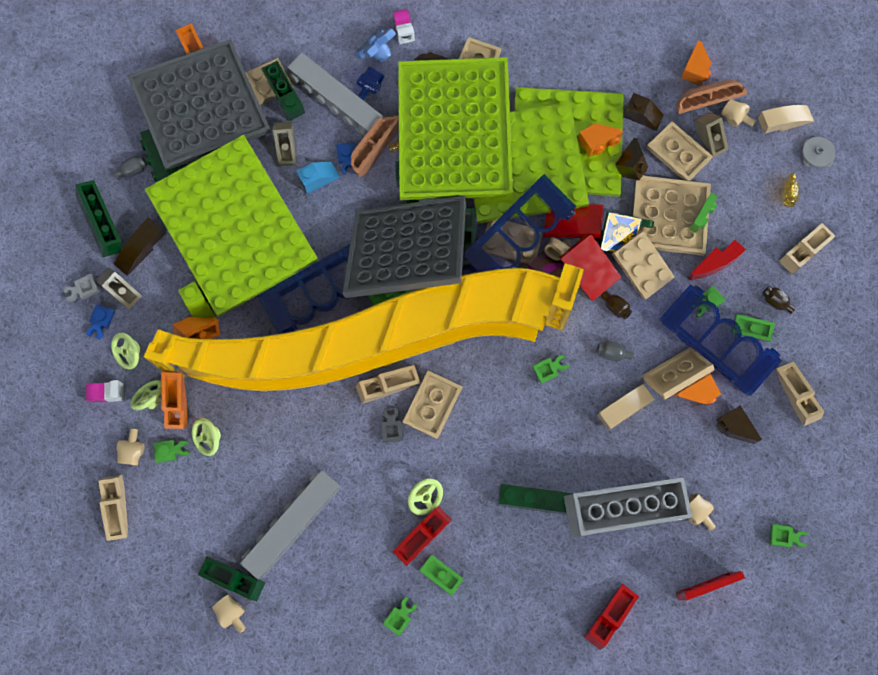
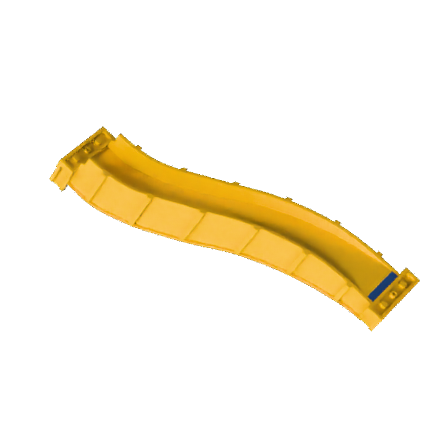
M565 263L560 277L525 268H505L462 276L461 284L417 289L333 322L270 336L242 339H193L177 336L158 329L153 341L148 345L144 358L161 371L182 372L183 378L188 376L224 387L267 392L326 385L327 383L391 365V363L474 337L506 336L507 338H518L535 343L538 331H543L544 325L563 331L572 310L584 269Z

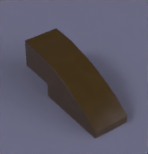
M147 218L124 245L114 265L128 276L154 250L152 247L165 233Z

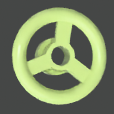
M117 333L111 342L113 356L124 369H134L139 362L140 346L128 334ZM120 338L124 339L123 346L117 347L118 340ZM119 354L126 358L128 364L122 360Z
M153 380L143 385L132 397L130 402L131 408L133 410H142L147 407L149 409L157 407L161 402L159 397L161 395V381ZM153 386H158L157 390L151 391L150 388Z
M199 418L192 426L193 442L201 454L205 456L214 455L219 447L220 431L208 419ZM202 424V432L198 437V427ZM200 442L206 443L211 450H206Z
M430 478L418 482L409 493V509L416 515L431 513L442 501V485L437 480ZM436 488V489H437V497H436L434 503L432 504V502H431V497H432V495H431V494H432V492L434 491V489ZM422 501L425 503L426 509L416 508L414 502Z

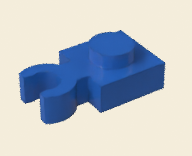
M354 142L336 145L339 164L344 163L342 166L344 175H346L347 168H352L351 155L355 149Z
M96 304L89 320L93 326L87 330V335L91 337L93 332L97 331L96 338L101 340L103 337L102 329L103 327L109 328L115 311Z

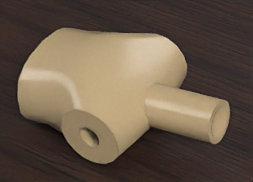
M733 99L729 100L721 112V115L733 127H737L742 121L753 127L756 120L747 116L750 107L746 103H740Z
M552 237L544 251L550 258L558 261L560 260L559 257L570 249L571 242L568 239L562 242Z
M130 428L128 440L118 441L116 447L117 463L138 466L140 456L143 455L145 448L144 443L136 442L138 429Z
M699 493L691 495L688 500L692 518H688V520L695 526L703 522L709 531L713 530L716 526L709 518L710 513L714 510L713 505L704 500Z
M230 594L223 597L212 607L219 624L223 628L233 624L239 633L246 629L239 619L245 612V609Z

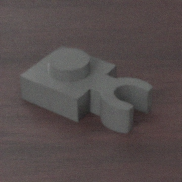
M397 407L394 408L395 412L391 416L387 414V408L383 410L384 417L387 419V422H382L383 443L403 441L401 421H396L398 417Z

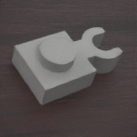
M92 274L74 281V287L67 286L63 288V292L66 294L72 292L71 296L66 298L68 302H74L78 296L83 300L100 293L95 277Z

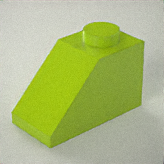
M195 281L178 290L193 317L216 318L204 293Z

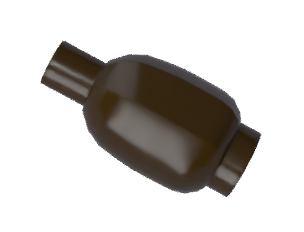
M768 286L763 291L762 295L765 296V301L778 310H786L790 314L795 311L796 308L790 304V298L779 288Z
M606 291L601 294L600 297L606 301V307L617 318L626 320L631 315L630 305L622 297L609 295Z

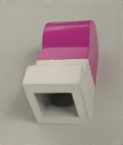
M408 10L393 11L399 44L415 41L414 29L411 25Z
M118 380L108 383L85 385V401H124V384Z

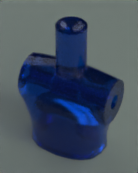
M368 67L357 80L356 84L362 88L358 97L364 101L368 92L377 95L385 76L377 70Z

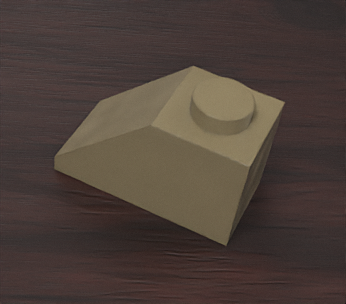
M708 112L694 120L697 135L713 158L729 150L722 117Z
M293 121L274 123L273 134L278 164H296V142Z
M109 267L96 280L97 283L129 310L142 297L139 292Z

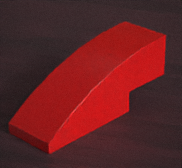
M736 240L723 252L716 247L691 272L688 279L704 278L723 270L737 260L746 249Z
M439 506L436 507L395 548L393 553L408 566L449 525L452 519Z
M621 584L584 635V638L599 650L606 647L639 596L627 586Z

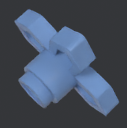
M388 28L385 31L378 30L367 39L365 45L355 52V55L359 59L365 56L367 58L374 56L376 60H379L381 63L384 62L392 54L386 42L395 36L396 33L392 28Z

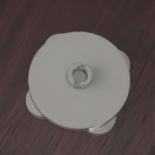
M813 137L803 141L802 156L804 166L829 168L832 166L835 148L829 140L823 137Z

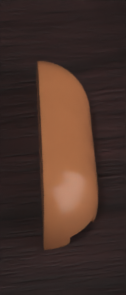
M726 79L684 92L679 97L676 103V112L681 114L747 95V90L739 81L733 79Z
M393 115L379 118L354 149L351 155V166L359 177H363L368 173L398 133L399 116Z

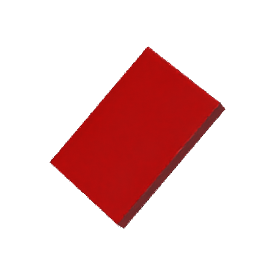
M589 204V207L546 213L544 238H583L588 233L593 238H601L604 205Z
M590 233L559 257L563 264L566 263L584 269L579 286L591 301L595 300L622 278Z
M743 571L728 572L676 592L678 600L688 601L743 580L745 576Z

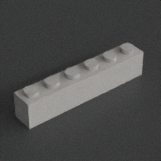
M303 53L287 67L290 74L289 78L297 84L299 82L308 94H314L319 103L328 105L330 111L335 115L339 114L343 117L342 119L347 125L351 126L352 124L361 136L364 137L375 122L383 117Z
M323 470L313 474L309 480L311 483L306 488L302 487L296 494L298 498L293 503L290 502L283 509L284 514L280 518H275L269 525L271 529L266 534L262 533L256 540L257 545L252 550L248 549L242 556L244 560L240 564L258 580L264 578L341 489V486Z

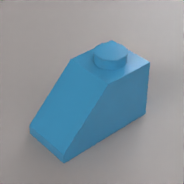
M313 162L297 170L299 180L307 194L340 178L332 162Z

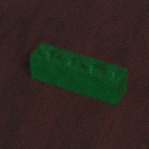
M150 130L140 132L142 137L140 144L143 150L147 151L148 155L145 158L148 165L153 168V171H151L153 180L158 182L179 170L178 167L166 171Z
M91 180L75 184L76 198L102 258L120 253L121 239L95 181Z
M500 484L497 506L567 515L564 496L575 493Z

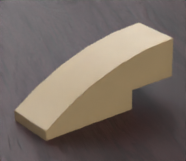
M807 105L773 108L762 111L758 117L764 134L777 130L781 132L814 122Z
M821 223L779 262L793 275L827 245L835 235Z
M794 361L776 368L780 383L803 426L822 419L824 410L815 399L814 390Z
M412 365L360 381L356 385V389L361 403L364 404L408 389L421 382L415 366Z
M644 384L599 412L597 416L607 430L610 431L655 399Z
M123 475L103 477L98 483L102 499L99 503L106 540L127 538L128 523Z

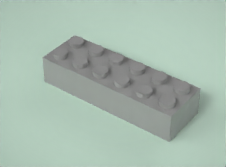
M684 477L564 496L571 537L692 518Z

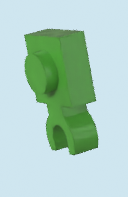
M712 286L698 297L700 303L692 304L690 310H693L695 307L699 308L700 313L696 316L699 318L705 313V309L712 312L725 302V299Z
M564 355L558 356L555 362L548 358L533 365L532 368L540 384L558 377V370L565 371L568 369L569 364L565 366L559 364V361L565 358Z
M174 440L154 443L155 462L162 463L177 460L176 454L182 456L190 455L189 451H182V446L188 445L189 442L180 441L177 445H175Z
M771 524L769 545L792 548V543H794L797 547H805L807 544L801 543L799 536H807V533L804 531L793 533V527Z
M408 597L403 599L402 608L399 610L395 607L383 623L398 636L402 634L412 620L407 616L408 613L415 611L417 608L416 603L412 608L406 607Z

